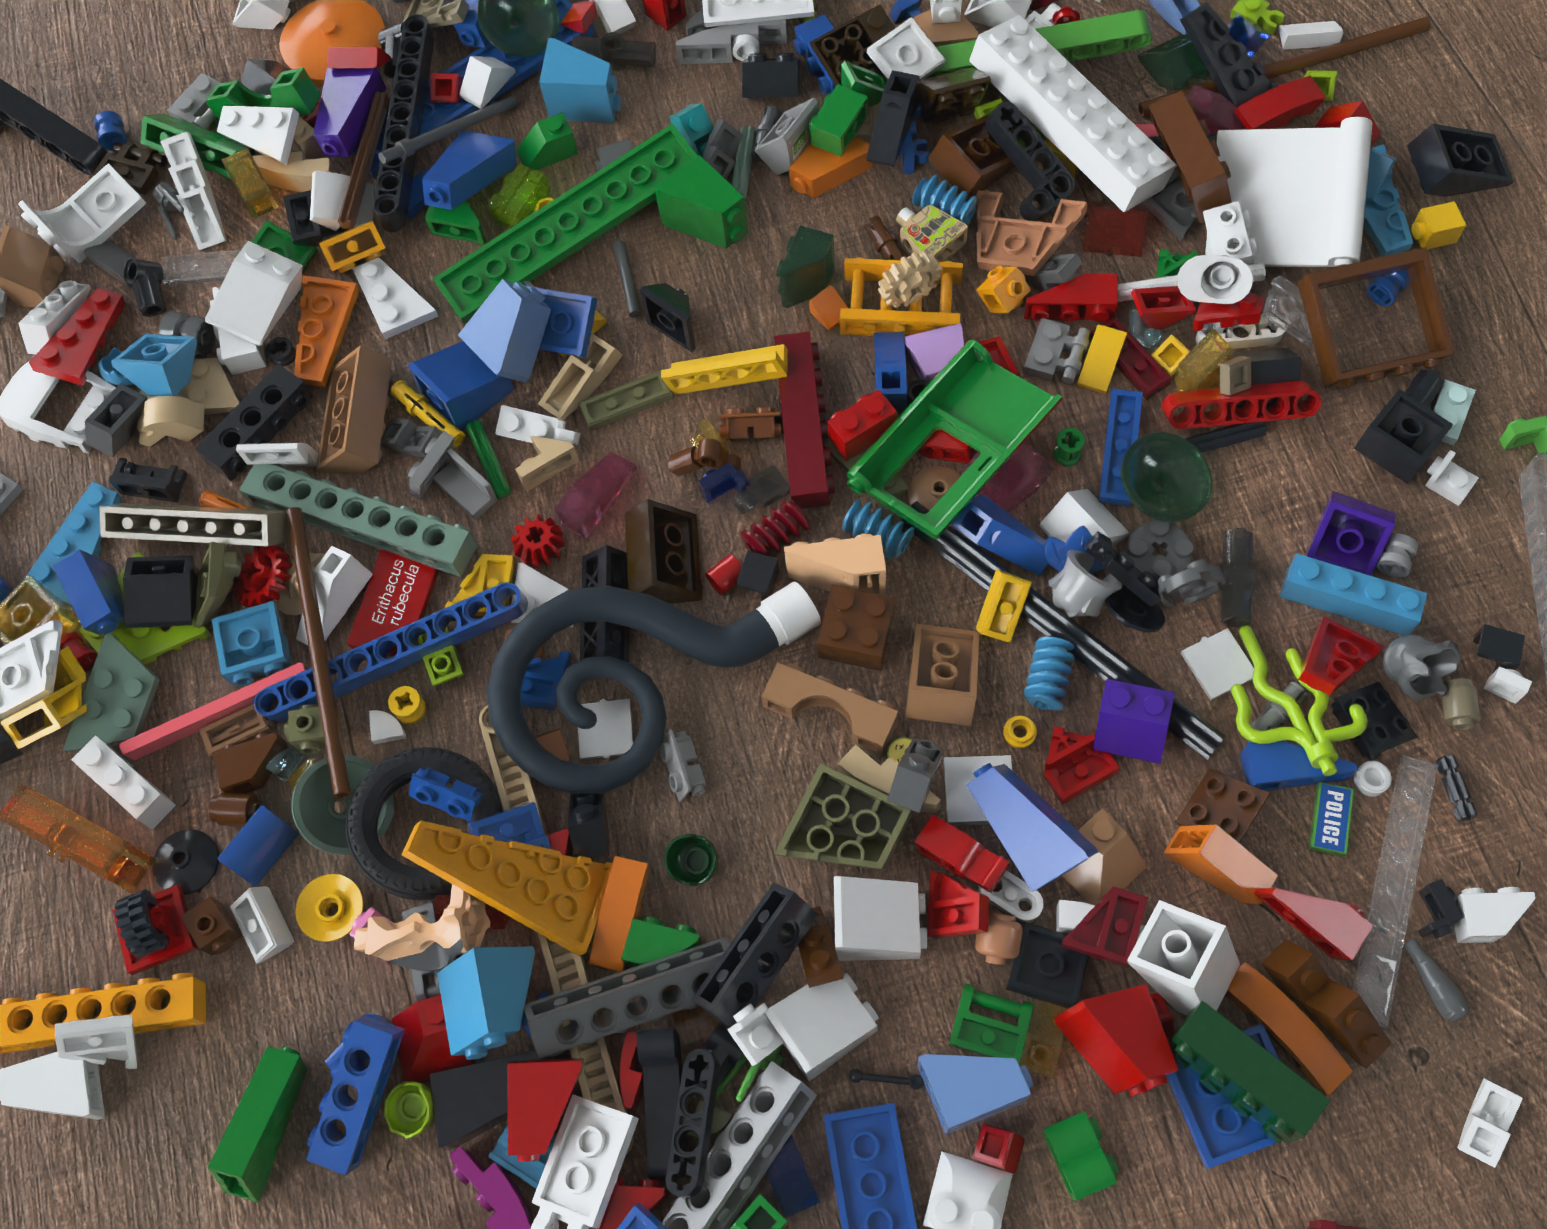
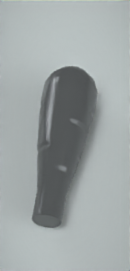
M1416 938L1406 942L1404 947L1411 956L1422 978V982L1441 1016L1448 1021L1454 1022L1467 1015L1469 1012L1468 1002L1456 985L1423 950Z

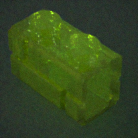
M518 164L512 173L509 172L504 178L502 189L498 194L495 193L489 202V209L495 223L511 228L533 214L538 201L546 198L551 191L547 176L534 169L532 171L529 167Z

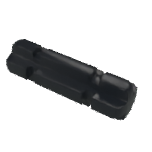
M1454 755L1440 757L1436 760V766L1439 774L1444 775L1441 779L1450 803L1456 806L1453 809L1456 819L1460 822L1474 819L1478 813L1474 803L1469 802V799L1472 797L1462 772L1457 770L1460 767L1457 758Z

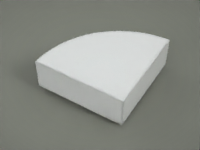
M369 711L371 741L374 744L406 739L403 727L394 716L384 711Z

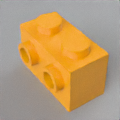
M372 220L319 242L331 270L338 269L340 273L356 267L354 262L365 258L366 262L382 256L380 251L385 249Z

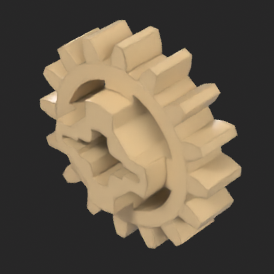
M923 251L918 256L916 252H913L907 259L905 256L901 257L899 264H891L889 271L883 273L885 279L878 282L880 285L878 291L888 306L893 304L895 308H898L903 303L907 307L913 301L919 302L920 296H928L931 289L937 287L935 281L942 278L940 272L943 270L932 253L928 255L926 251Z

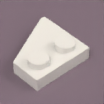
M132 1015L74 1020L55 1024L58 1058L86 1060L90 1063L102 1065L105 1064L106 1058L125 1061V1068L137 1069L138 1057Z

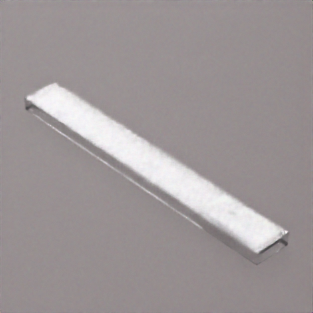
M1403 755L1399 762L1367 920L1373 927L1362 945L1353 990L1360 994L1382 1030L1388 1028L1438 768L1437 764Z

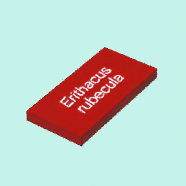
M380 549L372 571L373 575L367 585L347 642L350 648H357L424 618L439 569ZM393 647L390 649L388 655L395 656L398 648Z

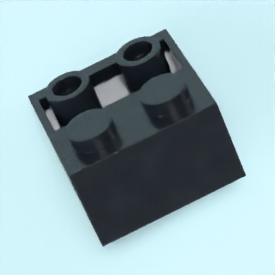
M752 53L748 55V59L742 62L743 98L799 96L800 58H794V53H777L776 58H766V53Z
M193 555L127 558L123 575L126 628L185 626L193 624L197 579Z

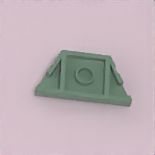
M107 633L104 636L82 696V706L87 704V712L73 720L63 750L70 752L79 751L95 735L111 745L124 742L141 734L160 679L150 669L146 668L141 660L119 641L120 639L116 635Z

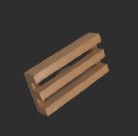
M254 703L198 729L208 756L212 760H214L212 753L223 750V747L228 744L244 743L253 740L258 734L273 732L268 724V718L257 713ZM255 714L257 715V717H255V718H253V719H251V720H249V721H247V722H245V723H243V724H241V725H238V724H237V725H235V726H233V727L227 729V731L224 732V733H222V734H219V735H217V736H215V737H213V738H211V739H210V737H209L210 735H213V734H215V733H217V732H219V731H221V730H223V729H225V728H227V727H229V726H232V725H234V724H236V723H238V722H240V721H242V720H244V719H246V718H249V717H251V716H253V715H255Z

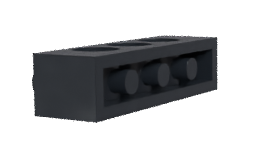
M277 364L195 450L206 464L229 481H232L247 467L245 461L236 451L237 444L269 443L278 432L286 428L288 422L300 410L307 406L313 396L302 380Z
M773 883L691 1000L716 1021L730 1028L736 1023L733 1017L736 1013L750 1003L754 1008L756 1007L819 914L794 891Z

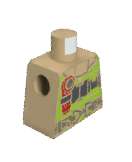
M927 205L918 214L905 207L896 217V222L902 226L900 230V245L909 256L913 252H916L919 256L923 251H926L928 255L932 253L938 262L947 261L967 243L968 226L932 205Z

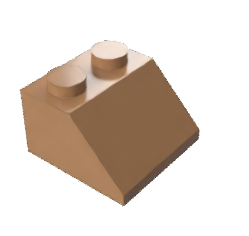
M4 225L0 237V287L17 307H36L56 289L59 275L63 271L64 260L54 247L50 246L46 241L12 226Z

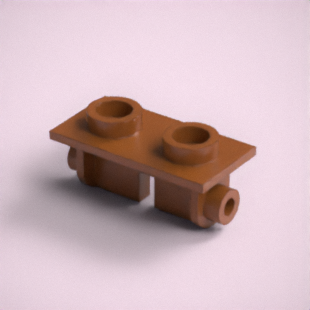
M773 407L756 408V413H744V409L733 408L726 409V414H719L720 420L726 421V425H720V437H726L727 440L748 439V427H753L754 439L775 438V435H781V423H775V419L781 418L780 412H774Z

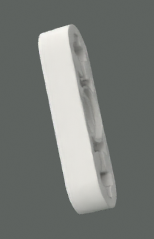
M1263 314L1258 324H1239L1233 327L1221 328L1220 322L1204 324L1202 331L1197 332L1196 343L1205 351L1274 345L1281 341L1286 330V322L1279 315ZM1266 326H1271V329L1276 330V332L1271 333V330L1266 329ZM1237 327L1244 328L1248 331L1249 336L1245 338L1237 337L1234 335L1233 329ZM1206 332H1211L1215 339H1211L1209 335H1206Z

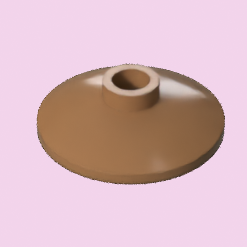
M942 466L929 467L920 471L912 479L908 488L910 507L915 501H918L931 510L961 477V474L951 468ZM941 487L945 490L943 492H936L934 488Z

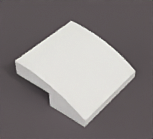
M315 171L312 173L311 221L334 231L340 227L338 218L350 176L326 171ZM367 182L354 227L371 220L373 221L374 185Z
M306 443L238 444L236 447V451L247 465L317 466L318 454Z

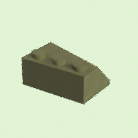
M820 763L774 855L883 870L899 846L914 816V811L887 801L888 795Z

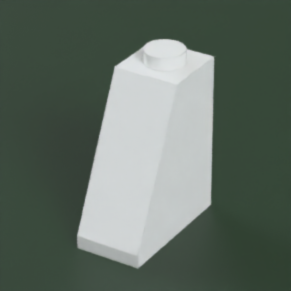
M54 1052L0 1069L1 1105L96 1120L105 1118L98 1064L90 1063L86 1060L58 1058V1052Z

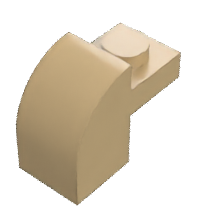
M159 396L145 401L144 414L140 417L137 429L140 431L139 444L151 447L165 435L189 442L204 431V404L177 396Z

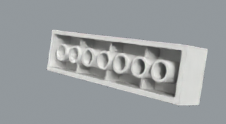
M1017 15L978 35L969 61L978 70L989 75L991 78L990 82L1010 102L1017 106L1123 212L1128 211L1165 188L1177 164L1024 18Z

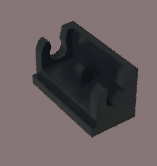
M120 458L108 481L121 495L177 503L187 477V472L182 469L178 470L176 465H171L169 469L137 465L133 462L127 463V458Z

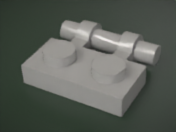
M1041 318L1024 365L1023 373L1052 381L1056 371L1063 373L1062 381L1064 383L1072 384L1075 376L1080 374L1082 356L1088 351L1090 330L1080 328L1077 336L1071 337L1068 336L1070 325ZM1063 349L1071 351L1069 358H1060Z

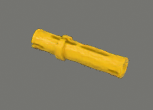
M404 380L397 381L391 387L390 394L407 407L406 410L411 416H417L427 426L436 427L441 432L445 431L453 436L454 448L463 443L466 436L465 433L460 431L444 415L429 404V400L424 394H418ZM413 399L415 402H417L423 408V410L418 408L411 400ZM432 418H435L445 428H441L436 422L432 420Z

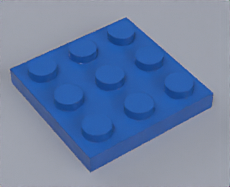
M1263 1024L1242 1031L1279 1060ZM1177 1065L1179 1071L1166 1076L1206 1169L1277 1143L1262 1132L1261 1128L1263 1125L1252 1116L1245 1118L1230 1106L1231 1100L1220 1091L1214 1093L1206 1088L1199 1081L1201 1076L1189 1066L1187 1069H1184Z

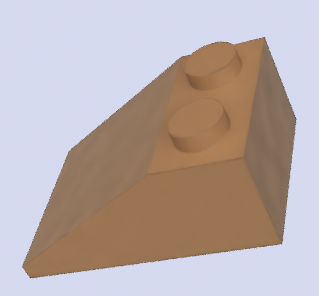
M916 623L905 718L971 726L977 698L980 638L978 631Z

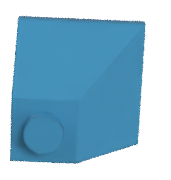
M145 334L113 359L111 363L117 371L147 395L177 396L190 383L197 340L196 337Z

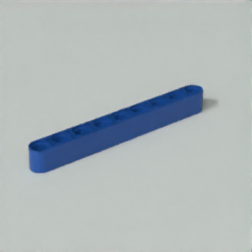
M501 583L328 660L330 675L338 673L337 681L332 684L334 698H339L423 660L422 657L451 645L456 646L519 618L528 608L526 596L513 583ZM516 595V600L512 605L504 606L507 597ZM487 608L484 617L475 619L479 609ZM452 621H457L456 628L446 633L447 625ZM427 634L425 643L417 646L416 643L419 636ZM397 647L396 655L388 659L387 655L390 649ZM368 660L365 670L358 672L360 663ZM312 668L258 692L254 700V708L257 713L280 723L288 720V711L299 710L303 705L318 706ZM305 686H308V693L303 698H300V691ZM278 699V706L270 712L272 702Z

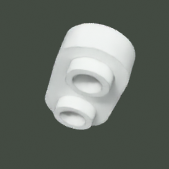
M1007 870L998 882L1002 887L999 892L992 891L990 893L978 885L979 892L989 897L990 904L1005 914L1016 916L1015 920L1018 922H1033L1042 912L1043 898L1037 890L1032 892L1027 883ZM1027 901L1030 903L1031 909L1029 911H1022L1018 903Z

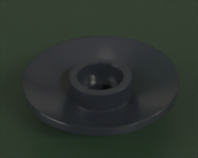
M1122 585L1120 590L1112 593L1105 600L1110 612L1126 627L1142 632H1156L1165 623L1164 613L1157 603L1154 606H1149L1125 585Z
M182 830L170 835L160 844L153 858L152 870L156 882L163 889L178 885L182 887L184 895L201 890L211 881L217 871L219 864L217 845L211 837L198 830ZM185 854V860L181 864H177L178 858Z

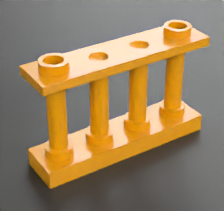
M862 257L845 258V280L853 281L851 306L849 309L840 308V335L874 336V333L904 332V337L960 324L961 313H952L951 308L953 284L961 285L963 263L952 261L938 262L943 270L940 272L942 278L935 281L936 284H941L939 312H922V296L919 297V302L913 301L910 303V311L892 310V305L888 306L882 296L880 309L872 310L862 309L864 281H880L885 279L883 273L889 271L892 263L899 264L901 260L865 259Z

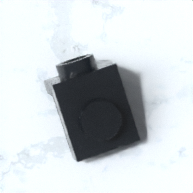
M1440 879L1428 884L1419 891L1421 898L1435 921L1418 931L1421 937L1433 934L1435 939L1450 934L1455 931L1453 924L1464 918L1457 907L1458 900L1454 891Z

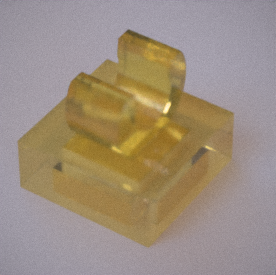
M708 417L698 423L703 434L697 435L690 440L692 446L698 448L699 441L715 439L721 443V446L726 449L727 453H730Z

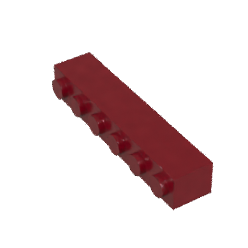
M810 331L774 336L775 346L784 344L788 350V377L778 378L791 500L797 503L801 509L830 505L829 494L835 493L833 474L827 475L826 466H832L830 447L824 448L823 439H829L827 421H821L820 413L826 412L824 395L817 392V387L823 386L821 369L815 368L814 361L820 360L818 343L811 342Z

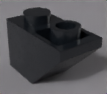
M604 793L570 794L568 830L575 858L583 856L592 859L609 856L610 836Z

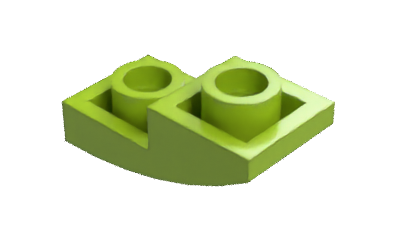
M448 625L446 627V633L450 632ZM427 634L419 636V645L425 643ZM453 645L422 657L434 687L464 675L456 647Z

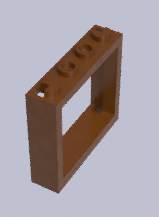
M1426 247L1309 273L1298 281L1325 387L1337 385V389H1344L1356 385V380L1366 378L1367 383L1384 379L1386 378V373L1394 371L1396 376H1401L1414 372V367L1424 365L1425 370L1443 365V359L1455 354ZM1407 270L1429 352L1341 372L1319 289Z

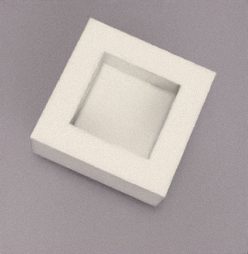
M1499 666L1487 679L1483 689L1516 704L1528 693L1532 681L1524 678L1516 670L1505 669Z

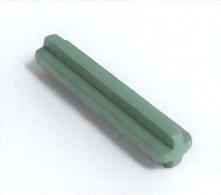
M743 126L740 129V133L744 136L737 147L736 163L732 178V186L744 196V199L747 196L752 163L751 152L755 143V129L752 126Z

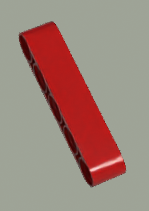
M1289 381L1251 385V388L1230 396L1220 394V388L1175 392L1165 397L1161 408L1173 427L1177 429H1190L1306 418L1313 416L1319 411L1322 401L1319 394L1307 382ZM1308 394L1305 401L1298 403L1300 397ZM1277 397L1273 405L1266 406L1269 400ZM1246 400L1242 408L1235 409L1239 402ZM1216 403L1211 411L1204 412V409L1209 404ZM1185 406L1183 412L1173 415L1175 409Z

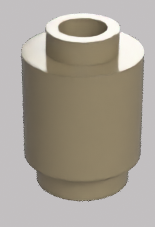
M1458 678L1446 681L1444 685L1447 687V695H1441L1445 724L1452 726L1454 730L1458 731L1473 729L1475 727L1474 724L1481 721L1477 688L1473 686L1470 679Z

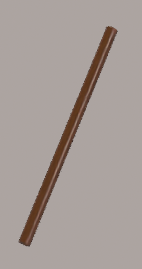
M292 507L287 509L286 515L333 795L334 798L341 799L350 796L351 790L303 513L301 508Z

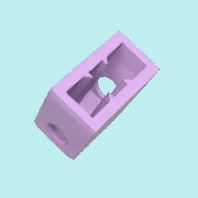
M961 323L905 337V355L918 379H926L930 382L964 346Z

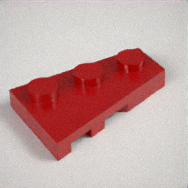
M1324 616L1317 626L1298 680L1306 683L1312 689L1331 695L1379 656L1385 646Z

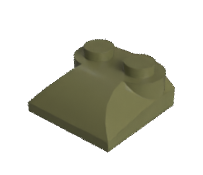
M211 542L197 572L194 627L201 628L213 619L223 605L227 594L231 593L234 577H239L242 561L237 558L236 552L230 551L225 544Z

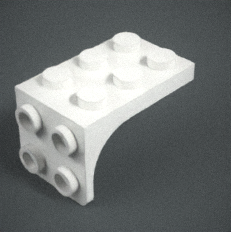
M108 163L66 202L54 209L46 211L35 210L23 200L18 205L24 210L21 216L33 228L38 226V234L50 246L56 243L54 248L66 259L71 256L81 263L87 258L83 252L85 249L102 244L147 202Z

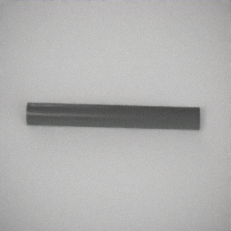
M617 240L613 243L627 308L629 316L635 318L641 314L625 243L622 240Z

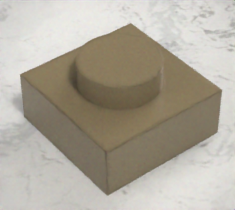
M1239 356L1220 363V394L1230 396L1251 388V357Z

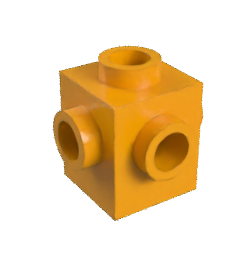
M998 266L991 270L987 275L988 278L976 289L990 313H1009L1011 310L1019 307L1024 301L1023 298L1031 291L1022 271L1017 267Z

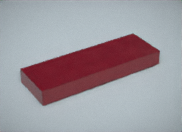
M1115 316L1102 324L1103 326L1127 332L1116 367L1139 392H1143L1142 396L1146 400L1171 385L1172 378ZM1096 328L1090 333L1091 339H1093Z

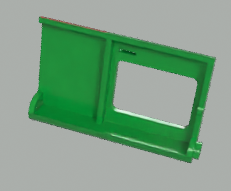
M969 340L847 472L846 475L849 479L847 485L858 495L865 493L928 536L937 539L1063 398L1059 394L1053 396L995 364L989 352L980 343ZM943 430L980 452V455L928 513L921 514L885 491L884 488L935 431Z

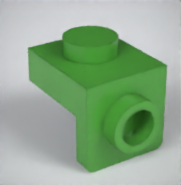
M1547 416L1529 420L1519 418L1509 423L1499 439L1503 449L1506 450L1534 443L1540 457H1547Z

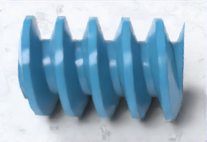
M936 174L930 180L923 178L919 182L912 197V204L914 206L921 205V209H923L927 205H932L965 223L967 226L969 225L976 210V196H973L968 202L966 201L967 191H962L959 196H956L958 186L954 185L947 191L949 182L943 180L938 186L939 176Z
M861 498L856 500L843 520V531L847 534L853 532L854 538L860 534L881 535L884 556L887 559L898 558L907 548L915 529L910 527L904 533L902 532L904 525L902 520L893 526L891 525L894 517L892 514H889L883 520L881 519L882 508H878L874 513H871L872 502L869 501L861 507Z
M1042 637L1035 643L1036 651L1032 655L1033 663L1029 668L1030 675L1027 677L1028 686L1024 689V697L1029 704L1036 708L1061 711L1064 708V704L1056 699H1064L1067 695V692L1059 687L1069 685V679L1062 675L1072 673V668L1065 663H1072L1075 660V656L1067 652L1074 649V644L1061 638Z

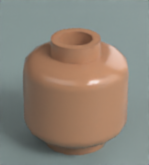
M989 912L988 932L976 934L975 940L976 951L986 955L985 962L1006 965L1007 959H1014L1019 955L1023 927L1019 922L1015 921L1016 916Z

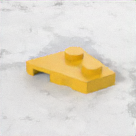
M482 554L475 563L472 573L467 575L460 584L461 590L452 602L448 601L445 608L501 583H512L515 568L514 556ZM510 596L506 598L504 606H509ZM487 608L479 609L475 616L484 617Z

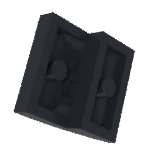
M311 190L283 196L294 245L320 246L319 242L350 230L339 227L334 231L310 220Z

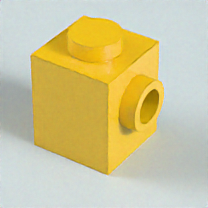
M1455 201L1420 209L1411 230L1413 238L1418 240L1420 247H1426L1428 250L1457 243L1466 227V223Z

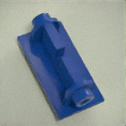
M420 767L416 774H412L408 796L422 804H429L441 809L453 817L462 818L469 822L472 821L475 805H479L483 793L478 792L477 787L456 780L453 786L448 788L446 785L450 777L429 767L426 769Z

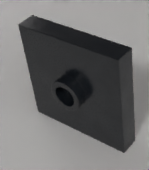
M1024 922L1020 952L1014 958L1006 990L1069 1009L1079 1001L1089 955L1061 947L1062 941L1067 934Z

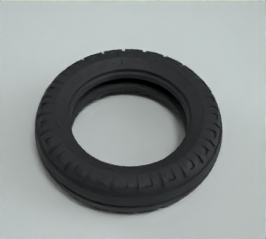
M422 747L396 753L372 768L357 786L351 798L346 817V837L349 850L360 871L374 885L385 892L410 900L440 899L450 896L452 890L451 883L427 869L411 867L396 861L384 850L379 842L377 825L381 809L396 790L411 783L413 773L416 774L420 767L423 769L429 767L432 770L449 776L448 784L452 786L456 780L477 787L478 792L483 793L479 805H475L474 821L503 811L501 799L494 783L475 762L450 750Z

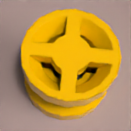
M410 686L398 687L389 696V709L403 724H415L425 716L426 703L416 689Z

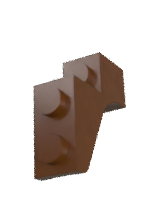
M1285 940L1261 963L1277 988L1301 1003L1359 1065L1367 1069L1391 1045L1360 994L1331 980L1313 953Z

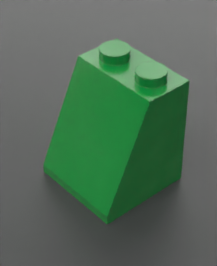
M700 155L654 187L661 223L665 227L726 249L733 243L741 241L748 233L744 196Z

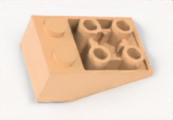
M860 534L851 539L828 538L819 543L796 542L791 546L784 547L787 577L829 592L832 585L886 596V566L881 535Z

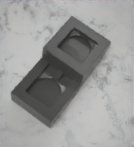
M718 119L710 134L702 158L724 179H727L736 163L732 156L744 135L724 120Z
M392 418L381 437L380 445L399 453L425 458L427 455L425 453L427 445L433 437L438 439L442 432L436 427L417 426L410 419Z

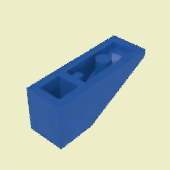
M1284 741L1270 744L1248 742V745L1245 746L1239 755L1246 783L1264 791L1315 785L1319 782L1349 780L1358 771L1357 763L1338 758L1334 763L1337 772L1331 776H1324L1321 769L1311 766L1303 747Z

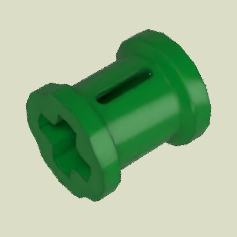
M1065 428L1058 433L1056 438L1057 446L1053 452L1057 463L1064 467H1071L1077 464L1081 458V450L1085 443L1082 432L1075 428Z

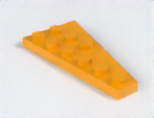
M420 821L414 826L402 856L572 953L581 956L587 952L598 921L612 863L606 862L602 864L593 862L591 858L583 856L577 858L562 855L560 851L516 841L508 843L494 840L495 837L484 834L481 836L463 833L461 829L426 821Z

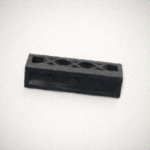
M605 545L582 556V588L612 586L628 590L627 552ZM598 561V568L593 575V563ZM597 621V626L592 633L594 622L581 623L580 661L591 657L596 647V657L610 656L629 663L630 627L606 621Z

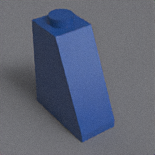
M79 549L53 565L83 629L103 635L114 631L118 624L125 621L124 604L116 572L112 564Z

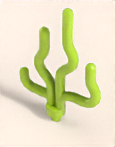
M1248 625L1241 626L1239 629L1240 636L1254 664L1252 679L1255 689L1262 697L1284 707L1294 727H1278L1265 731L1254 729L1250 724L1252 714L1250 700L1244 687L1240 684H1234L1231 687V694L1238 708L1236 715L1238 731L1245 739L1257 744H1270L1283 740L1295 741L1304 748L1313 768L1321 769L1324 776L1335 774L1337 768L1334 763L1339 757L1332 743L1355 738L1366 730L1368 720L1362 706L1359 704L1350 706L1349 713L1353 719L1352 724L1325 730L1321 719L1327 710L1329 696L1320 690L1312 689L1306 683L1298 680L1304 662L1299 652L1294 648H1290L1286 651L1285 655L1296 679L1315 696V702L1309 710L1306 721L1300 706L1293 697L1285 692L1274 689L1268 684L1267 674L1269 668L1265 655L1252 628Z

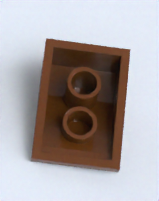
M990 114L943 134L928 157V160L936 167L937 171L952 186H958L957 193L960 194L962 191H967V199L976 195L978 190H985L1015 167V164L986 128V119Z

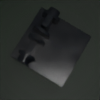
M1380 682L1336 697L1334 699L1335 702L1331 704L1334 709L1332 713L1342 726L1353 723L1349 713L1350 706L1353 704L1362 706L1368 720L1366 730L1361 735L1350 740L1353 741L1361 737L1354 744L1360 751L1363 758L1367 757L1369 761L1380 757L1382 752L1418 737Z

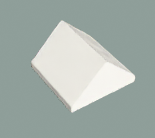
M1088 489L1067 492L1039 526L1049 537L1058 538L1066 543L1068 537L1078 527L1084 525L1092 536L1099 531L1109 537L1112 541V548L1130 534L1106 507L1098 502V499Z

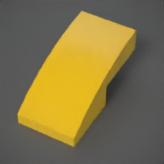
M1100 324L1097 325L1077 386L1106 395L1127 332Z

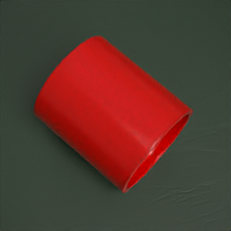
M728 554L705 573V577L720 595H724L737 584L742 565L732 554Z

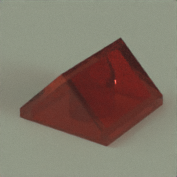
M1088 200L1082 251L1141 257L1148 217L1147 207L1136 205L1123 212L1115 203Z

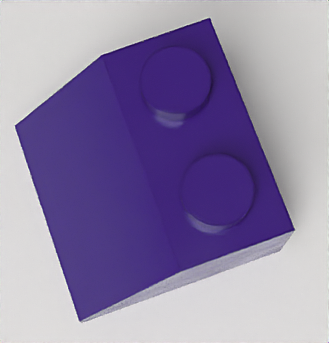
M1332 491L1306 556L1371 576L1395 526V513Z
M1106 679L1093 750L1161 764L1175 693Z

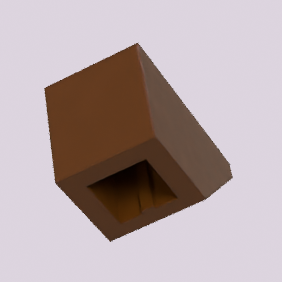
M265 732L258 734L253 740L244 743H231L224 746L223 750L212 753L219 788L227 793H249L263 788L288 749L287 742L276 732Z

